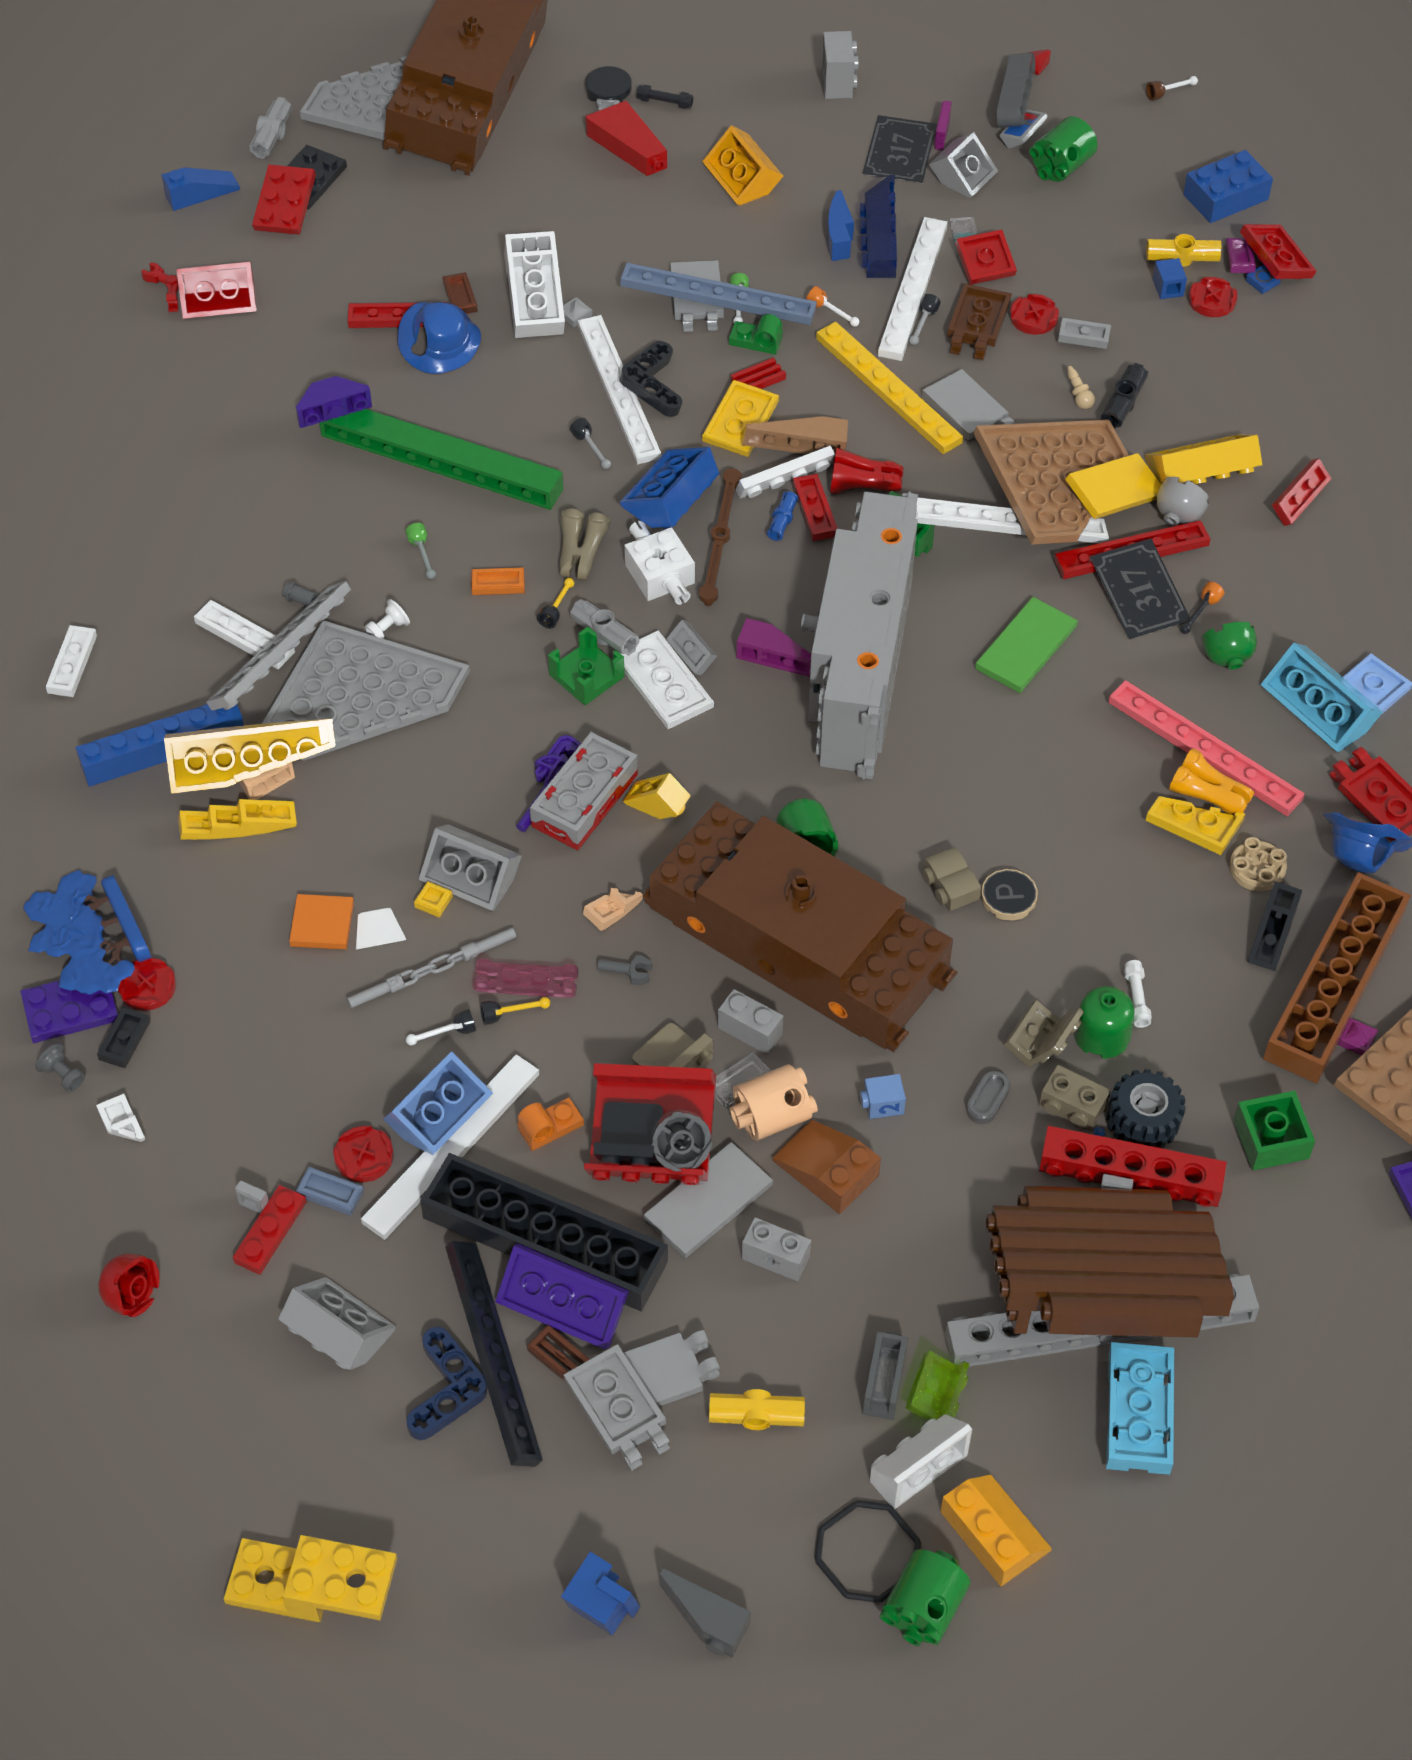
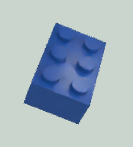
M1243 150L1187 173L1183 195L1209 223H1213L1269 200L1273 177L1247 150Z

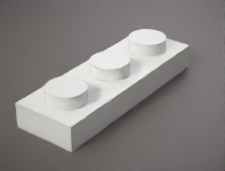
M69 626L46 684L48 694L74 697L97 637L96 629Z

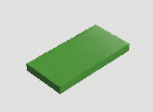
M1032 597L976 662L975 669L1021 693L1077 627L1078 620Z

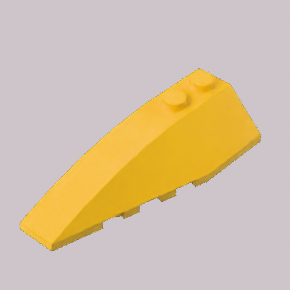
M332 718L165 734L164 737L171 793L228 787L293 761L335 747Z

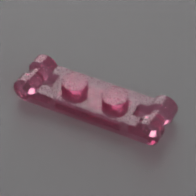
M479 959L475 965L477 976L473 980V989L478 992L571 998L576 995L577 986L574 981L578 978L579 969L572 964L558 967L495 963L488 959ZM488 976H497L496 980L489 979ZM555 980H563V982L557 984Z

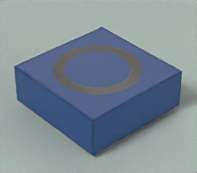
M1265 265L1255 269V272H1250L1246 277V281L1262 294L1281 282V279H1275L1271 276L1270 271Z

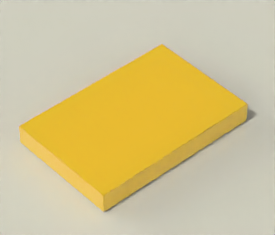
M733 380L703 433L702 442L749 457L754 447L743 445L746 424L768 422L779 402V395Z

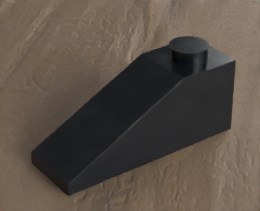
M1274 882L1248 963L1276 971L1302 895L1301 889Z

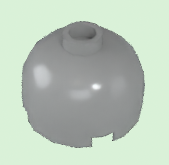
M1175 476L1167 477L1162 482L1157 494V507L1164 516V520L1171 525L1177 526L1178 524L1195 522L1206 512L1210 501L1207 502L1209 496L1193 482L1188 480L1185 484L1177 482L1179 477Z

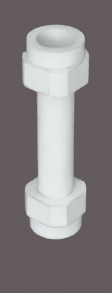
M1131 960L1125 963L1124 974L1131 985L1135 1008L1134 1026L1143 1028L1149 1026L1152 1019L1151 1010L1145 1005L1141 980L1144 979L1145 973L1140 961Z

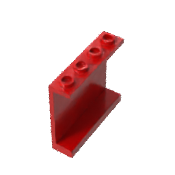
M594 1063L593 1076L597 1079L590 1163H584V1170L589 1175H592V1179L608 1181L610 1176L622 1177L621 1180L626 1182H639L640 1178H651V1182L658 1184H668L669 1179L681 1180V1184L699 1185V1181H708L710 1152L707 1159L694 1169L679 1168L682 1171L676 1172L665 1168L660 1162L659 1165L649 1164V1167L632 1166L631 1163H619V1165L601 1164L594 1156L593 1151L594 1142H601L604 1105L607 1102L659 1104L663 1107L664 1113L674 1109H685L698 1114L706 1122L712 1135L716 1074L713 1069Z

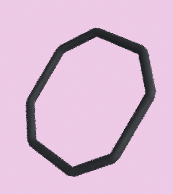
M858 1500L848 1505L820 1526L817 1533L815 1562L843 1597L878 1603L889 1597L895 1584L879 1596L848 1592L821 1560L824 1531L855 1508L862 1507L888 1511L914 1541V1551L921 1550V1541L891 1505Z

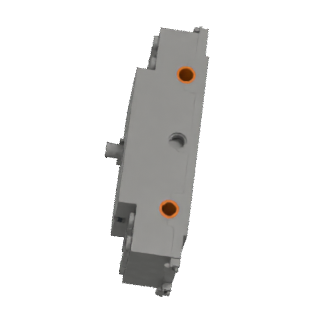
M910 491L903 493L902 497L864 492L863 501L857 502L855 518H859V520L853 522L852 531L836 529L818 616L803 613L801 631L814 632L811 654L808 721L818 722L816 755H820V767L855 771L858 777H862V780H865V778L873 779L877 754L882 753L912 587L918 519H916L918 494H913Z

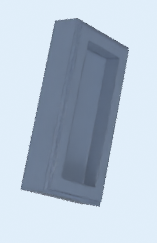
M308 1167L296 1192L305 1196L308 1201L352 1216L364 1193V1187Z

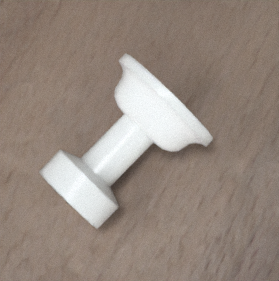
M389 599L387 601L388 606L385 609L386 616L377 624L370 621L364 628L369 635L384 639L383 632L392 624L408 626L410 624L409 618L395 601Z

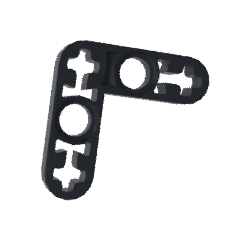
M656 341L622 367L619 381L624 387L663 415L674 417L680 412L682 398L653 377V375L669 364L673 348L666 342ZM641 362L649 363L652 367H645ZM645 388H653L656 390V393L648 392Z

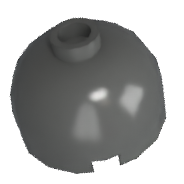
M674 1109L664 1113L655 1122L651 1131V1145H654L656 1159L665 1168L676 1172L682 1171L679 1168L694 1169L707 1159L712 1148L711 1134L706 1122L698 1114L685 1109Z

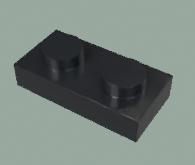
M122 1007L97 1053L98 1059L126 1068L151 1022L149 1015Z

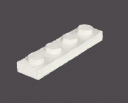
M828 446L746 477L739 481L736 492L740 499L746 496L753 498L761 494L762 490L770 487L771 489H777L793 478L807 476L809 472L815 470L816 472L824 471L830 467L835 453L832 447Z
M212 600L194 616L197 625L253 656L275 637L274 634ZM295 649L287 651L284 654L285 658L272 666L279 670L295 653Z

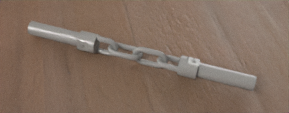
M509 928L479 942H472L459 947L460 951L452 955L444 954L432 959L428 965L415 971L407 970L385 979L383 983L346 998L350 1008H354L390 992L392 994L417 982L418 978L427 974L440 973L453 967L455 962L462 959L467 962L484 951L517 937L513 928ZM447 958L446 962L448 964L436 969L434 963ZM410 974L412 980L404 983L402 977Z

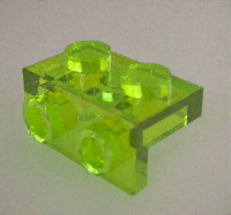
M930 1350L924 1353L905 1408L927 1421L933 1418L938 1420L944 1414L954 1417L959 1409V1402L957 1401L960 1392L968 1382V1375L966 1374L969 1363L962 1361L955 1365Z

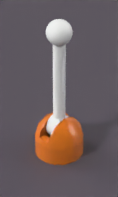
M818 286L813 287L807 295V300L817 301L816 308L826 306L848 320L851 326L856 327L859 325L857 317H851L827 302L826 293Z

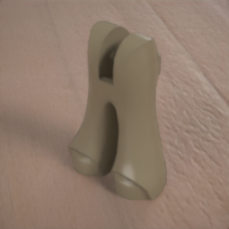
M572 508L562 511L563 546L560 558L561 577L570 578L574 566L573 563L579 564L577 579H587L598 546L610 526L611 520L601 513L588 514L583 545L578 548L584 526V514Z

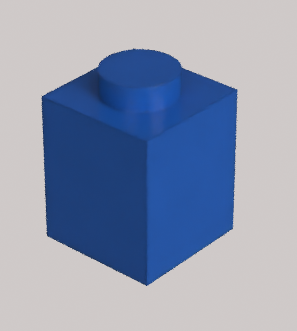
M1180 259L1156 261L1153 282L1160 299L1184 296L1187 277Z

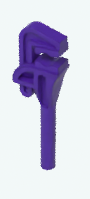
M564 735L559 737L547 755L535 761L536 781H545V785L532 804L569 760L568 758L581 745L572 736ZM531 805L516 825L517 829L521 832H526L531 824Z

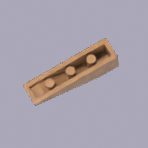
M821 416L746 424L743 445L801 454H810L831 446L835 453L836 447L843 450L846 448L848 420Z

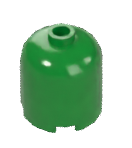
M800 798L788 802L782 807L777 816V824L835 856L838 851V839L828 813L821 803L809 798Z
M1096 987L1087 992L1079 1006L1084 1011L1080 1017L1082 1023L1073 1033L1076 1044L1083 1052L1101 1055L1102 1059L1117 1057L1127 1049V1045L1131 1041L1135 1015L1132 1000L1124 991L1116 987Z

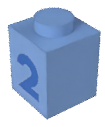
M900 1074L865 1079L864 1091H860V1102L862 1109L867 1108L869 1119L904 1114L906 1098Z

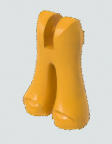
M1194 748L1189 751L1183 765L1178 768L1169 787V791L1208 801L1229 814L1243 813L1247 804L1254 796L1252 789L1216 770L1205 760L1201 751Z

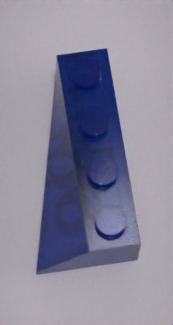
M889 175L865 192L864 203H860L859 215L864 217V219L860 220V234H865V236H861V251H866V253H862V268H866L867 278H896L895 175Z

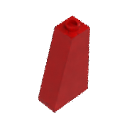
M627 101L585 116L586 135L644 175L649 176L667 169V149Z

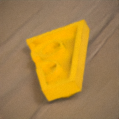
M1159 796L1148 811L1145 821L1222 855L1244 821L1245 813L1236 812L1235 815L1221 813V808L1210 806V810L1194 807L1191 802Z

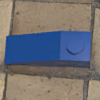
M180 168L161 174L165 197L173 211L240 190V186L231 171Z

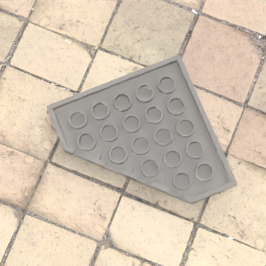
M407 56L400 58L401 62L389 65L388 62L372 66L370 67L371 71L359 74L358 71L342 75L340 80L329 83L327 80L319 82L302 107L300 118L384 140L386 108L402 79L403 64Z
M323 620L262 724L332 718L335 747L300 759L305 761L448 712L469 675L470 668L467 664Z

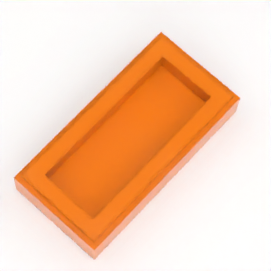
M524 567L472 569V595L525 593Z

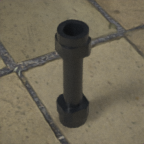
M645 84L639 85L637 89V99H641V101L649 102L650 99L679 104V108L691 109L694 96L687 92H681L680 95L652 90L650 85Z

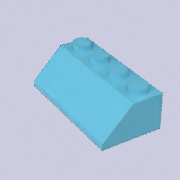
M1294 642L1260 684L1337 752H1340L1366 734L1383 713V711L1307 646Z

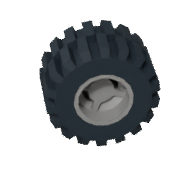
M1144 1069L1143 1073H1140L1139 1070H1134L1131 1076L1127 1073L1123 1075L1121 1081H1117L1114 1086L1106 1112V1120H1109L1108 1128L1109 1130H1115L1113 1136L1117 1140L1122 1138L1127 1142L1152 1147L1157 1145L1158 1148H1164L1167 1142L1170 1144L1179 1131L1186 1106H1184L1185 1096L1180 1095L1182 1091L1180 1086H1174V1080L1170 1077L1167 1079L1162 1077L1163 1073L1159 1071L1156 1074L1151 1073V1069Z

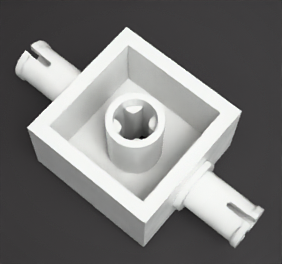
M638 521L641 528L634 522L629 530L636 541L625 544V566L647 601L670 593L676 604H682L679 599L680 597L686 603L691 595L685 587L695 583V562L672 527L651 535L644 522Z

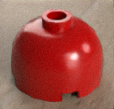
M124 1253L112 1258L104 1266L98 1282L99 1295L103 1303L120 1315L137 1317L143 1314L155 1299L149 1298L153 1288L158 1289L159 1287L158 1267L152 1259L139 1254Z

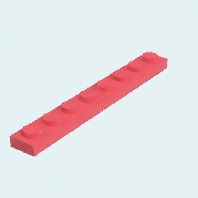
M1125 680L1110 695L1109 704L1186 753H1189L1192 748L1201 751L1205 760L1216 770L1246 785L1254 791L1255 797L1288 817L1303 801L1305 793Z

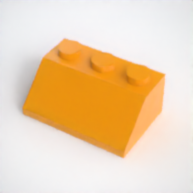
M732 125L702 161L738 205H743L768 195L783 177L782 173L751 136Z
M992 1475L968 1479L943 1496L941 1514L1000 1587L1051 1552L1052 1548Z

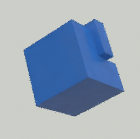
M590 1551L561 1595V1598L570 1609L613 1636L625 1615L628 1614L634 1618L640 1605L631 1592L616 1583L620 1577L611 1571L613 1566Z

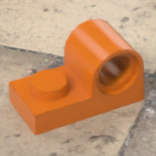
M570 1097L547 1109H544L541 1103L530 1104L519 1113L517 1118L518 1130L531 1151L584 1126V1119Z

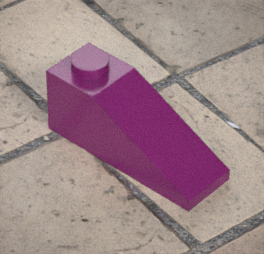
M746 618L737 640V659L810 677L811 653L772 624Z

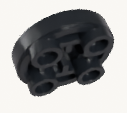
M604 66L591 71L586 78L587 97L593 102L597 101V99L619 100L621 103L630 94L632 89L630 75L618 67Z

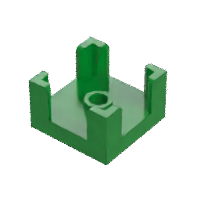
M589 627L579 632V647L561 660L559 649H555L548 654L549 675L583 705H587L625 677L624 656L615 650L613 652L614 659L609 658L597 647V634Z

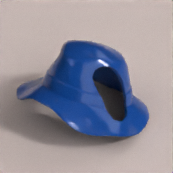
M416 303L405 312L398 329V347L405 360L416 369L430 374L445 373L464 366L474 357L481 342L479 327L470 320L461 308L451 303ZM421 322H423L427 334V349L424 355L419 356L414 354L411 348L417 341Z
M1337 812L1322 813L1329 823L1332 824V851L1334 857L1355 872L1376 873L1394 852H1404L1412 847V838L1394 825L1359 822L1348 819ZM1385 837L1395 838L1396 840L1389 843Z

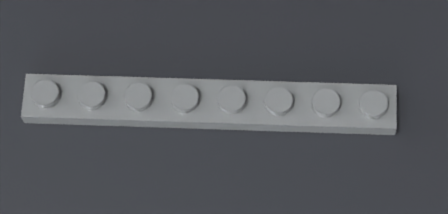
M343 581L330 585L206 701L212 711L221 708L228 710L234 707L239 702L237 698L251 691L256 680L268 675L270 672L269 668L272 665L281 662L285 658L284 654L300 644L299 639L302 636H306L314 631V625L330 615L329 610L345 601L344 596L351 590L348 583Z

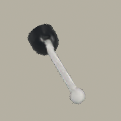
M470 1009L458 1013L454 1017L452 1024L418 1035L409 1034L406 1037V1043L413 1046L419 1040L453 1029L462 1034L475 1032L476 1028Z

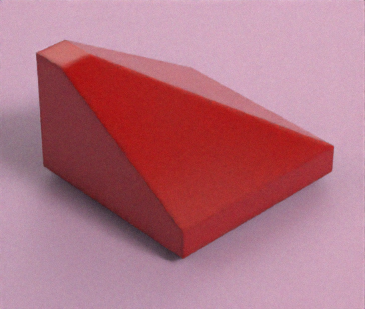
M1048 49L1029 52L1034 53L1036 75H1040L1050 63L1051 51Z

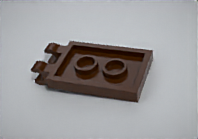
M964 283L947 330V337L952 338L950 353L960 355L963 343L975 345L976 349L974 359L984 360L987 345L993 347L996 345L1011 302L1012 293Z

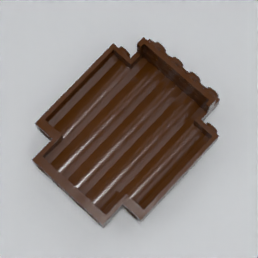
M1024 1186L1023 1195H1018L1017 1206L993 1205L991 1214L986 1215V1232L991 1233L990 1253L995 1256L994 1272L995 1275L1000 1277L999 1296L1005 1301L1006 1318L1012 1322L1014 1334L1027 1333L1031 1311H1040L1041 1319L1046 1321L1049 1334L1198 1338L1203 1316H1229L1234 1299L1233 1286L1227 1274L1225 1259L1221 1254L1220 1242L1215 1233L1213 1218L1210 1212L1173 1211L1172 1199L1168 1190Z

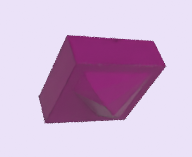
M1351 1018L1338 1045L1362 1056L1371 1047L1378 1030Z

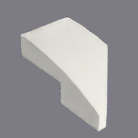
M124 1094L96 1105L109 1134L139 1142L145 1140L135 1115H133Z

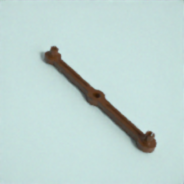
M734 468L723 472L725 489L718 523L711 529V540L714 543L706 582L699 589V599L706 606H711L718 599V589L715 586L723 546L730 539V529L727 526L735 488L742 479L741 472Z

